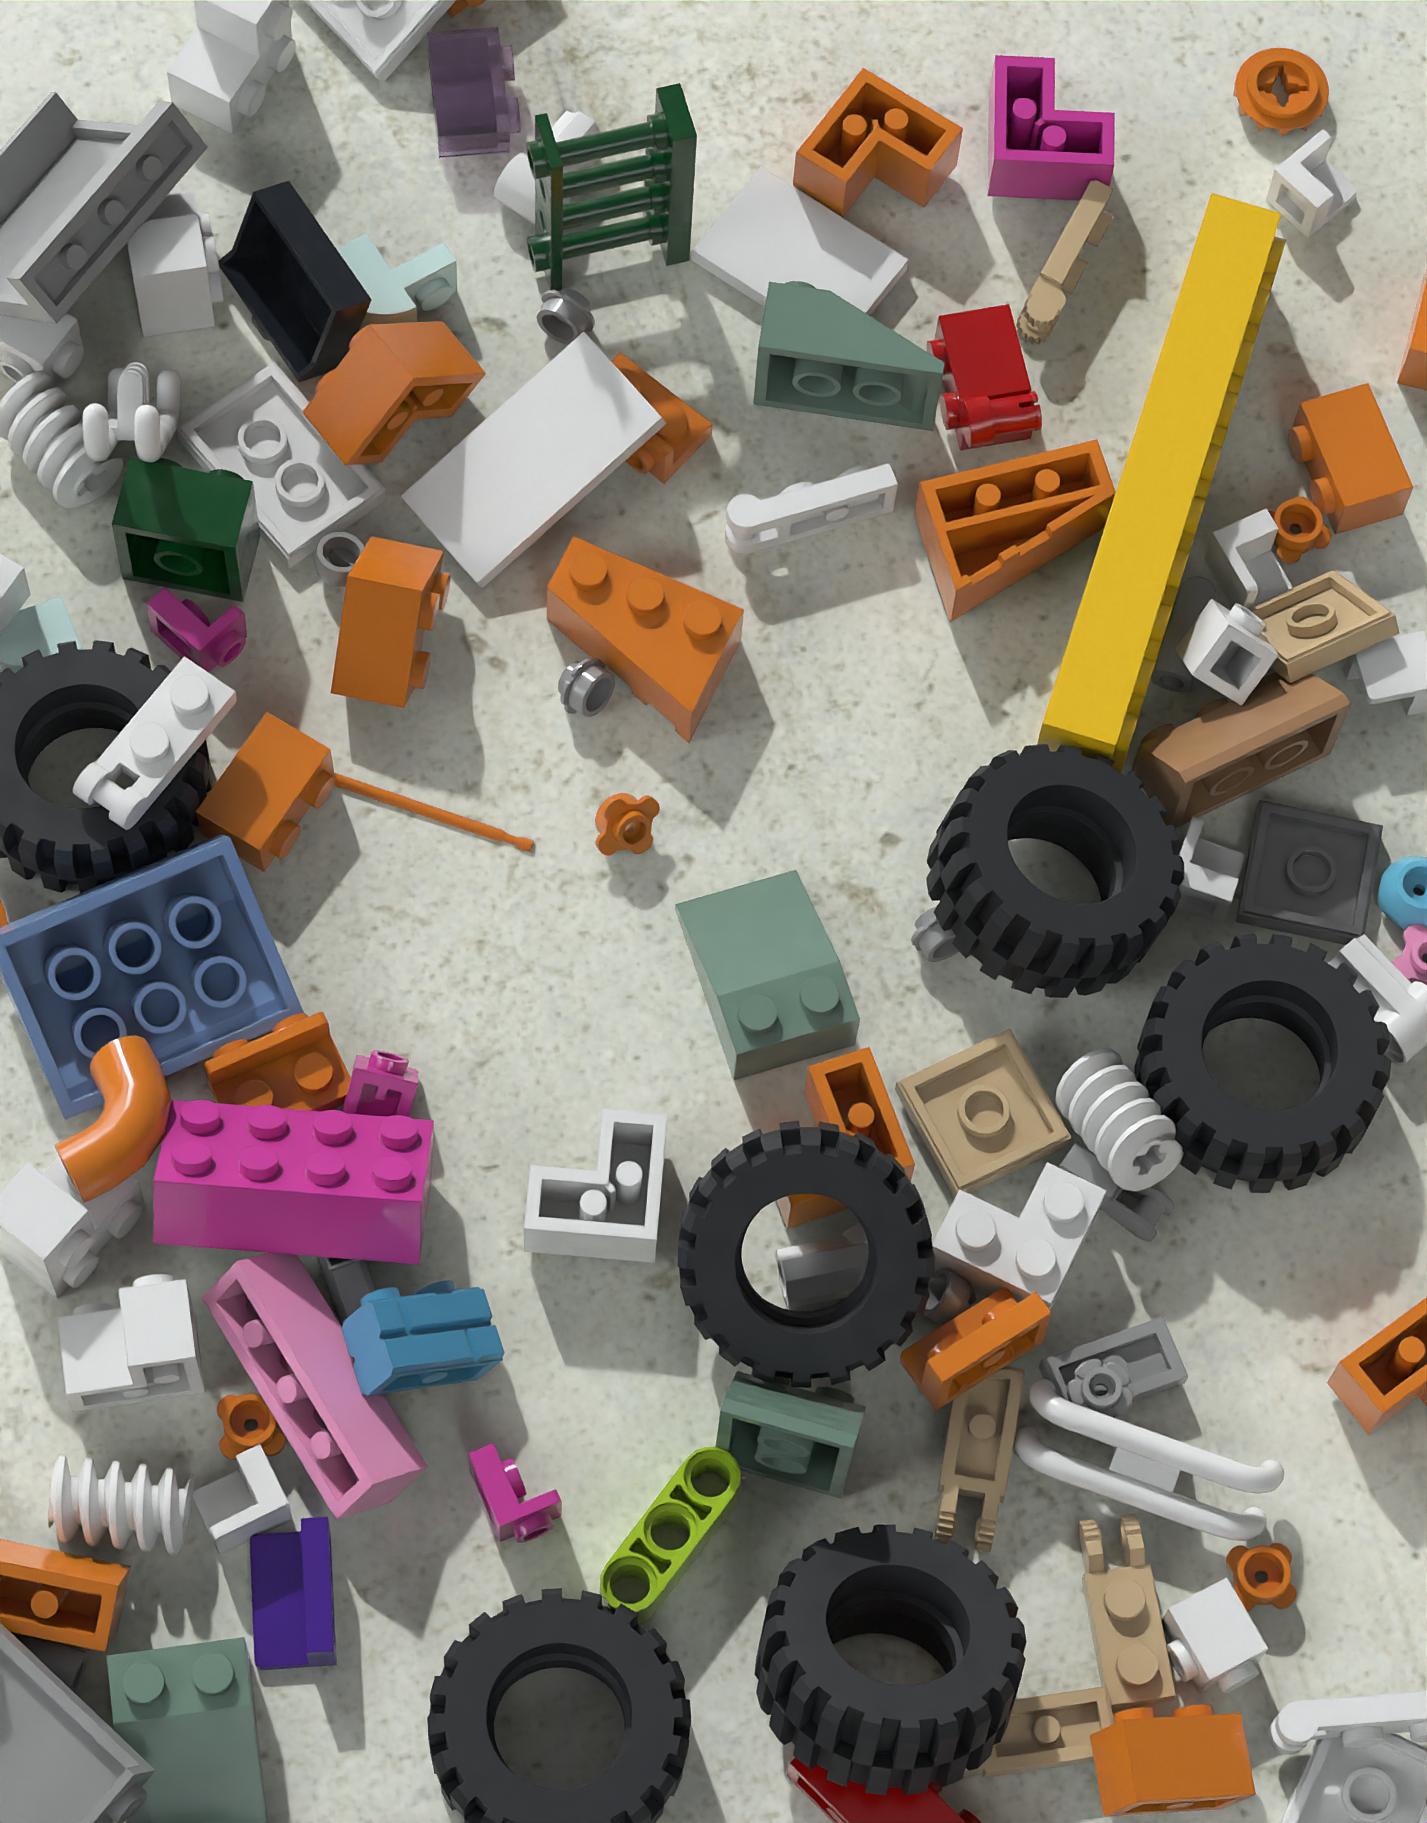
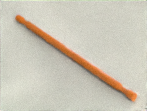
M333 773L336 776L334 785L336 787L498 842L504 841L513 844L527 852L531 851L534 840L525 837H515L493 826Z

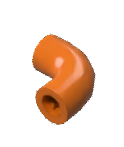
M135 1035L115 1039L103 1046L93 1056L90 1063V1074L104 1098L103 1112L97 1121L88 1128L54 1145L83 1203L114 1189L143 1168L163 1140L171 1107V1096L163 1068L145 1038Z

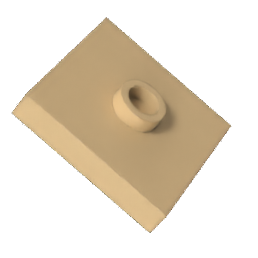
M1335 570L1248 608V610L1265 622L1266 626L1262 632L1279 655L1271 665V668L1290 683L1399 634L1396 615Z
M1007 1029L896 1082L895 1091L954 1198L959 1189L966 1193H971L1070 1145L1071 1135L1011 1029Z

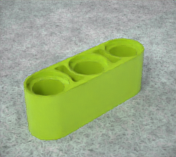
M704 1447L695 1450L685 1459L606 1563L600 1575V1595H602L603 1606L616 1611L617 1607L622 1603L638 1613L639 1625L645 1624L656 1613L732 1512L738 1500L741 1471L736 1459L729 1452L719 1447ZM715 1472L726 1480L728 1488L716 1497H705L693 1488L691 1482L700 1473ZM675 1524L686 1532L688 1541L679 1549L665 1550L656 1545L651 1535L661 1525ZM635 1577L647 1586L648 1594L640 1602L625 1604L614 1597L611 1587L621 1578Z

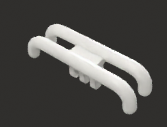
M134 362L127 365L125 369H113L108 375L107 410L101 404L94 403L88 405L83 412V438L88 457L96 461L106 460L119 440L135 441L137 455L143 461L155 462L159 460L179 424L181 409L180 375L172 369H165L159 373L157 377L156 408L149 405V374L143 364Z
M1041 1378L1031 1385L1029 1391L1031 1405L1042 1417L1064 1429L1115 1447L1110 1467L1107 1469L1046 1446L1039 1441V1434L1032 1426H1022L1015 1432L1014 1450L1019 1458L1034 1470L1060 1481L1228 1540H1251L1257 1538L1264 1531L1267 1518L1264 1511L1259 1507H1249L1242 1514H1237L1174 1493L1173 1490L1179 1473L1182 1470L1247 1493L1261 1494L1272 1492L1278 1488L1284 1479V1469L1276 1460H1267L1259 1467L1243 1464L1067 1401L1056 1394L1054 1384L1048 1379Z

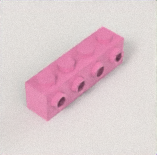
M266 1253L238 1260L202 1297L336 1520L391 1502L428 1467L383 1394L370 1396L361 1394L353 1369L355 1359L349 1356L341 1331L342 1327L298 1255Z

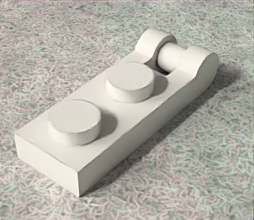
M887 463L874 468L868 465L855 466L844 471L836 479L815 485L811 482H800L787 487L780 495L759 500L753 495L740 494L734 497L727 507L725 543L735 553L750 554L893 512L898 483L891 465Z
M184 656L99 759L89 764L81 772L74 784L73 794L89 805H93L96 802L110 811V820L125 830L130 829L138 822L236 704V691ZM121 773H124L134 780L135 783L132 787L124 790L115 784L114 781Z
M1427 1691L1291 1702L1283 1707L1278 1716L1272 1721L1268 1729V1738L1272 1747L1283 1755L1297 1754L1307 1746L1310 1740L1342 1738L1344 1747L1358 1748L1383 1743V1734L1410 1732L1411 1741L1427 1742Z

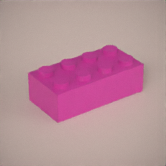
M172 1100L153 1180V1244L419 1264L431 1188L434 1120L412 1119L402 1115L385 1117L347 1114L337 1110L321 1112L283 1109L272 1105L244 1106L219 1104L207 1100Z

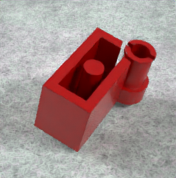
M1010 304L938 316L935 339L927 341V352L944 362L942 381L945 393L940 395L941 415L945 429H955L960 451L1031 439L1033 430L1039 431L1042 428V414L1040 404L1034 406V403L1038 402V396L1035 391H1031Z

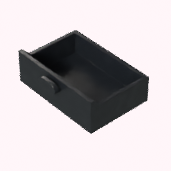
M290 181L254 191L232 250L218 261L219 267L251 312V320L261 336L273 344L297 381L302 382L337 368L350 351L349 343L359 331L372 299Z

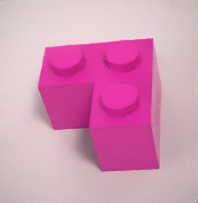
M995 55L989 89L987 196L1080 201L1090 181L1094 182V180H1097L1110 187L1114 169L1115 113L1055 110V58Z

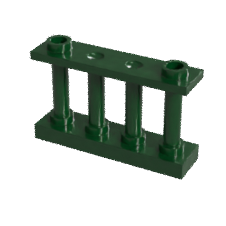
M680 83L656 88L655 114L647 115V122L560 142L555 141L548 114L535 115V141L526 142L528 162L532 176L535 179V235L527 237V247L534 272H545L550 290H562L563 260L644 241H649L651 246L660 244L666 266L690 261L697 134ZM646 148L645 155L563 173L564 166ZM644 180V186L563 204L564 198ZM643 212V217L563 235L564 229Z

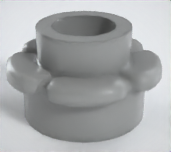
M568 288L562 289L560 292L549 290L543 294L541 300L544 304L537 314V322L549 337L560 343L570 344L582 332H591L593 330L595 320L590 313L591 305L582 294Z
M586 658L581 662L575 661L563 671L558 682V691L561 694L560 701L564 705L565 711L570 714L579 712L586 717L598 714L612 696L615 678L613 674L605 670L603 661L598 658L592 660Z
M936 907L929 909L916 920L915 927L917 930L911 938L912 945L915 946L916 950H922L929 962H939L959 952L952 944L956 938L953 931L950 929L944 932L934 914Z
M1091 1359L1083 1362L1076 1368V1377L1068 1383L1067 1397L1070 1402L1113 1418L1123 1416L1129 1410L1133 1401V1392L1128 1387L1130 1376L1121 1365L1115 1362L1103 1364L1098 1359ZM1097 1385H1103L1107 1389V1394L1098 1396L1094 1388Z

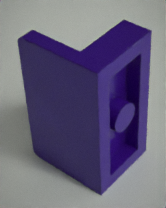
M328 1517L301 1518V1531L255 1534L251 1536L250 1565L254 1662L256 1668L259 1670L337 1665L331 1531Z

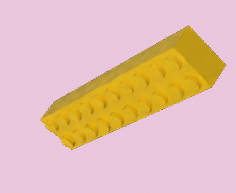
M1211 193L1042 722L1037 745L1048 744L1050 751L1056 752L1060 745L1082 748L1081 755L1094 759L1096 754L1105 756L1115 761L1112 768L1120 773L1122 772L1284 250L1286 239L1275 236L1282 213Z

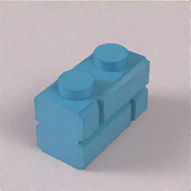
M450 1280L427 1285L418 1290L416 1295L401 1296L399 1289L396 1287L383 1288L371 1292L360 1300L361 1307L343 1321L341 1328L349 1356L355 1359L353 1369L361 1394H366V1396L477 1381L503 1360L502 1358L505 1353L496 1325H491L490 1322L492 1313L484 1289L473 1287L456 1290L454 1282Z

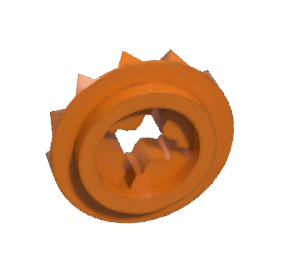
M1270 48L1253 54L1242 64L1236 76L1233 96L1237 97L1239 102L1240 116L1248 115L1256 122L1258 131L1265 127L1278 129L1283 137L1292 129L1300 128L1306 132L1315 119L1322 117L1328 101L1329 86L1323 70L1309 56L1293 49ZM1277 76L1280 77L1281 85H1284L1285 92L1291 94L1285 107L1277 103L1275 94H1271Z

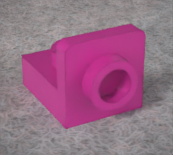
M165 587L146 603L150 631L181 659L185 656L208 673L217 665L225 667L234 661L246 644L245 613L236 605H233L210 625V621L205 613L193 601L185 598L181 602Z
M373 1050L371 1051L370 1058L356 1055L342 1112L385 1117L393 1115L409 1117L418 1085L419 1071L408 1068L409 1060L394 1053Z
M494 1443L468 1453L470 1473L500 1542L514 1536L518 1543L531 1541L548 1533L555 1527L553 1520L562 1516V1501L557 1490L549 1491L519 1504L517 1499L526 1496L527 1493L514 1460L510 1458L501 1462Z

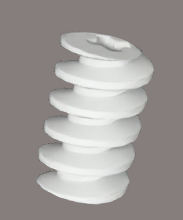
M43 370L36 371L22 378L1 399L0 437L8 441L13 453L23 458L27 469L37 474L40 484L49 491H52L54 499L59 505L64 508H78L90 504L102 497L114 485L121 475L124 466L123 458L96 461L88 457L84 446L83 423H79L82 417L81 410L73 404L64 406L67 400L66 393L58 387L49 389L52 384L51 376Z
M1098 1049L1089 1052L1074 1062L1065 1072L1056 1092L1055 1101L1059 1112L1070 1121L1073 1130L1083 1138L1086 1147L1096 1155L1100 1165L1109 1171L1110 1177L1115 1184L1124 1190H1143L1162 1181L1176 1168L1183 1157L1182 1146L1174 1140L1177 1133L1175 1124L1165 1115H1161L1159 1104L1149 1097L1146 1087L1136 1081L1134 1072L1123 1065L1122 1057L1113 1049Z
M59 1455L54 1467L50 1488L48 1526L51 1528L55 1522L58 1539L62 1543H70L82 1525L84 1538L89 1546L98 1545L107 1528H109L112 1544L117 1549L125 1548L132 1534L136 1531L139 1547L145 1552L152 1551L160 1535L163 1534L167 1552L177 1555L186 1541L189 1530L193 1499V1474H191L185 1488H178L174 1467H167L159 1484L151 1485L147 1465L140 1464L132 1481L124 1482L120 1462L113 1461L105 1478L97 1479L94 1460L86 1458L78 1476H70L67 1457Z

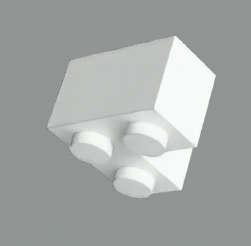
M194 0L197 29L167 71L171 102L175 106L231 134L235 132L245 116L249 118L254 116L264 99L266 84L275 71L281 73L286 69L295 51L296 42L292 39L291 31L293 10L289 7V0Z
M193 191L167 195L127 241L143 337L215 327L212 303L224 302L215 239L212 234L209 213L198 214L196 212Z
M602 1108L596 1171L530 1165L524 1222V1252L655 1263L668 1114Z
M59 1156L43 1173L27 1162L0 1192V1254L58 1299L69 1285L75 1289L89 1278L99 1262V1257L96 1254L112 1236L120 1239L136 1224L143 1210L140 1205L144 1201L139 1181L130 1176L114 1189L83 1203Z
M1047 1162L1018 1218L959 1189L932 1243L935 1255L934 1273L939 1269L947 1268L964 1277L971 1284L974 1292L985 1298L1001 1288H1007L1019 1303L1037 1292L1049 1310H1051L1096 1219L1107 1190Z
M167 1274L140 1277L133 1282V1287L118 1289L121 1308L113 1309L112 1305L107 1303H90L73 1309V1315L57 1317L65 1391L72 1412L205 1393L196 1316L186 1279L174 1281L173 1276Z

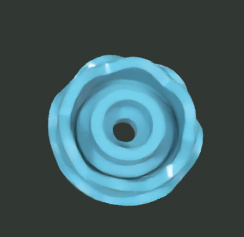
M1408 856L1401 858L1388 866L1381 876L1378 891L1379 907L1392 923L1404 930L1413 924H1422L1427 928V857ZM1413 889H1422L1424 895H1415Z

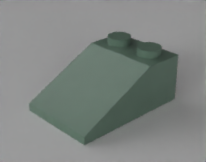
M769 281L758 345L754 405L933 431L944 362L830 290L816 289L813 285L802 281H790L785 284Z
M796 870L675 904V910L733 1081L855 1045L860 1022L855 1002L840 960Z
M737 1371L722 1403L715 1447L729 1452L736 1459L741 1471L841 1499L866 1407L854 1404V1397L839 1389L817 1387L815 1392L791 1387L789 1378L774 1376L772 1383L753 1377L752 1372L750 1375Z
M240 1637L108 1655L107 1665L114 1731L156 1770L142 1786L148 1793L146 1799L134 1814L126 1820V1823H268L250 1656L245 1638Z

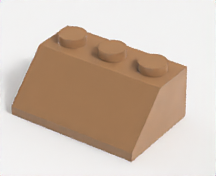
M1277 672L1272 673L1260 680L1242 706L1235 701L1229 702L1227 698H1220L1201 708L1196 713L1195 719L1177 728L1173 724H1165L1152 730L1140 742L1141 745H1139L1132 771L1136 777L1144 782L1142 788L1149 799L1156 795L1168 814L1163 819L1165 825H1174L1176 829L1190 822L1192 816L1199 818L1330 755L1351 703L1344 692L1314 674L1290 683Z

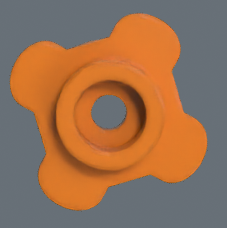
M1294 497L1283 502L1276 512L1268 511L1279 528L1274 543L1277 547L1276 555L1282 562L1287 564L1297 563L1303 553L1313 548L1325 549L1329 545L1332 538L1331 530L1328 526L1323 525L1321 512L1309 499ZM1296 526L1300 528L1301 532L1293 534L1290 531V527Z
M618 793L606 799L599 807L595 817V826L600 833L595 841L597 849L606 856L614 854L617 850H631L635 854L647 851L653 843V836L651 835L653 818L660 811L659 803L649 795L637 800L628 793Z
M250 1393L238 1397L230 1394L219 1401L217 1414L223 1420L224 1436L219 1442L221 1453L226 1458L236 1460V1455L259 1444L265 1455L269 1457L278 1455L284 1449L286 1443L285 1436L279 1431V1424L261 1394ZM247 1421H256L258 1424L257 1428L254 1431L246 1430L245 1423Z
M1272 1543L1269 1546L1262 1545L1251 1549L1238 1545L1233 1547L1227 1554L1226 1566L1233 1572L1234 1590L1247 1612L1251 1611L1255 1605L1272 1604L1277 1609H1286L1294 1602L1297 1593L1295 1587L1290 1584L1292 1554L1283 1544ZM1259 1571L1264 1572L1267 1576V1581L1264 1583L1257 1582L1255 1573Z

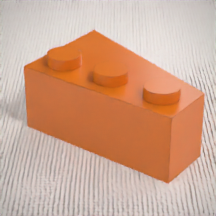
M1097 439L920 482L914 516L949 622L959 618L1105 528L1116 491Z
M573 536L547 585V620L589 657L602 660L605 667L607 666L632 688V694L646 706L651 704L675 725V732L690 743L741 642L744 609Z

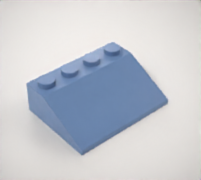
M223 834L209 838L0 927V977L65 1120L105 1103L100 1090L90 1074V1063L93 1056L103 1046L115 1039L135 1035L145 1038L158 1058L164 1075L168 1076L213 1056L216 1050L227 1043L239 1039H253L271 1031L283 1019L295 1014L304 1013L231 838Z

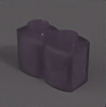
M498 27L427 33L428 61L439 158L509 153L510 134L521 133L518 97L506 98L505 81H515L512 45L500 44Z

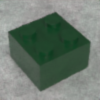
M129 458L112 520V529L122 579L244 602L260 540L253 481L244 480L239 474L229 470L215 469L208 473L183 468L177 462L166 458H160L155 462Z

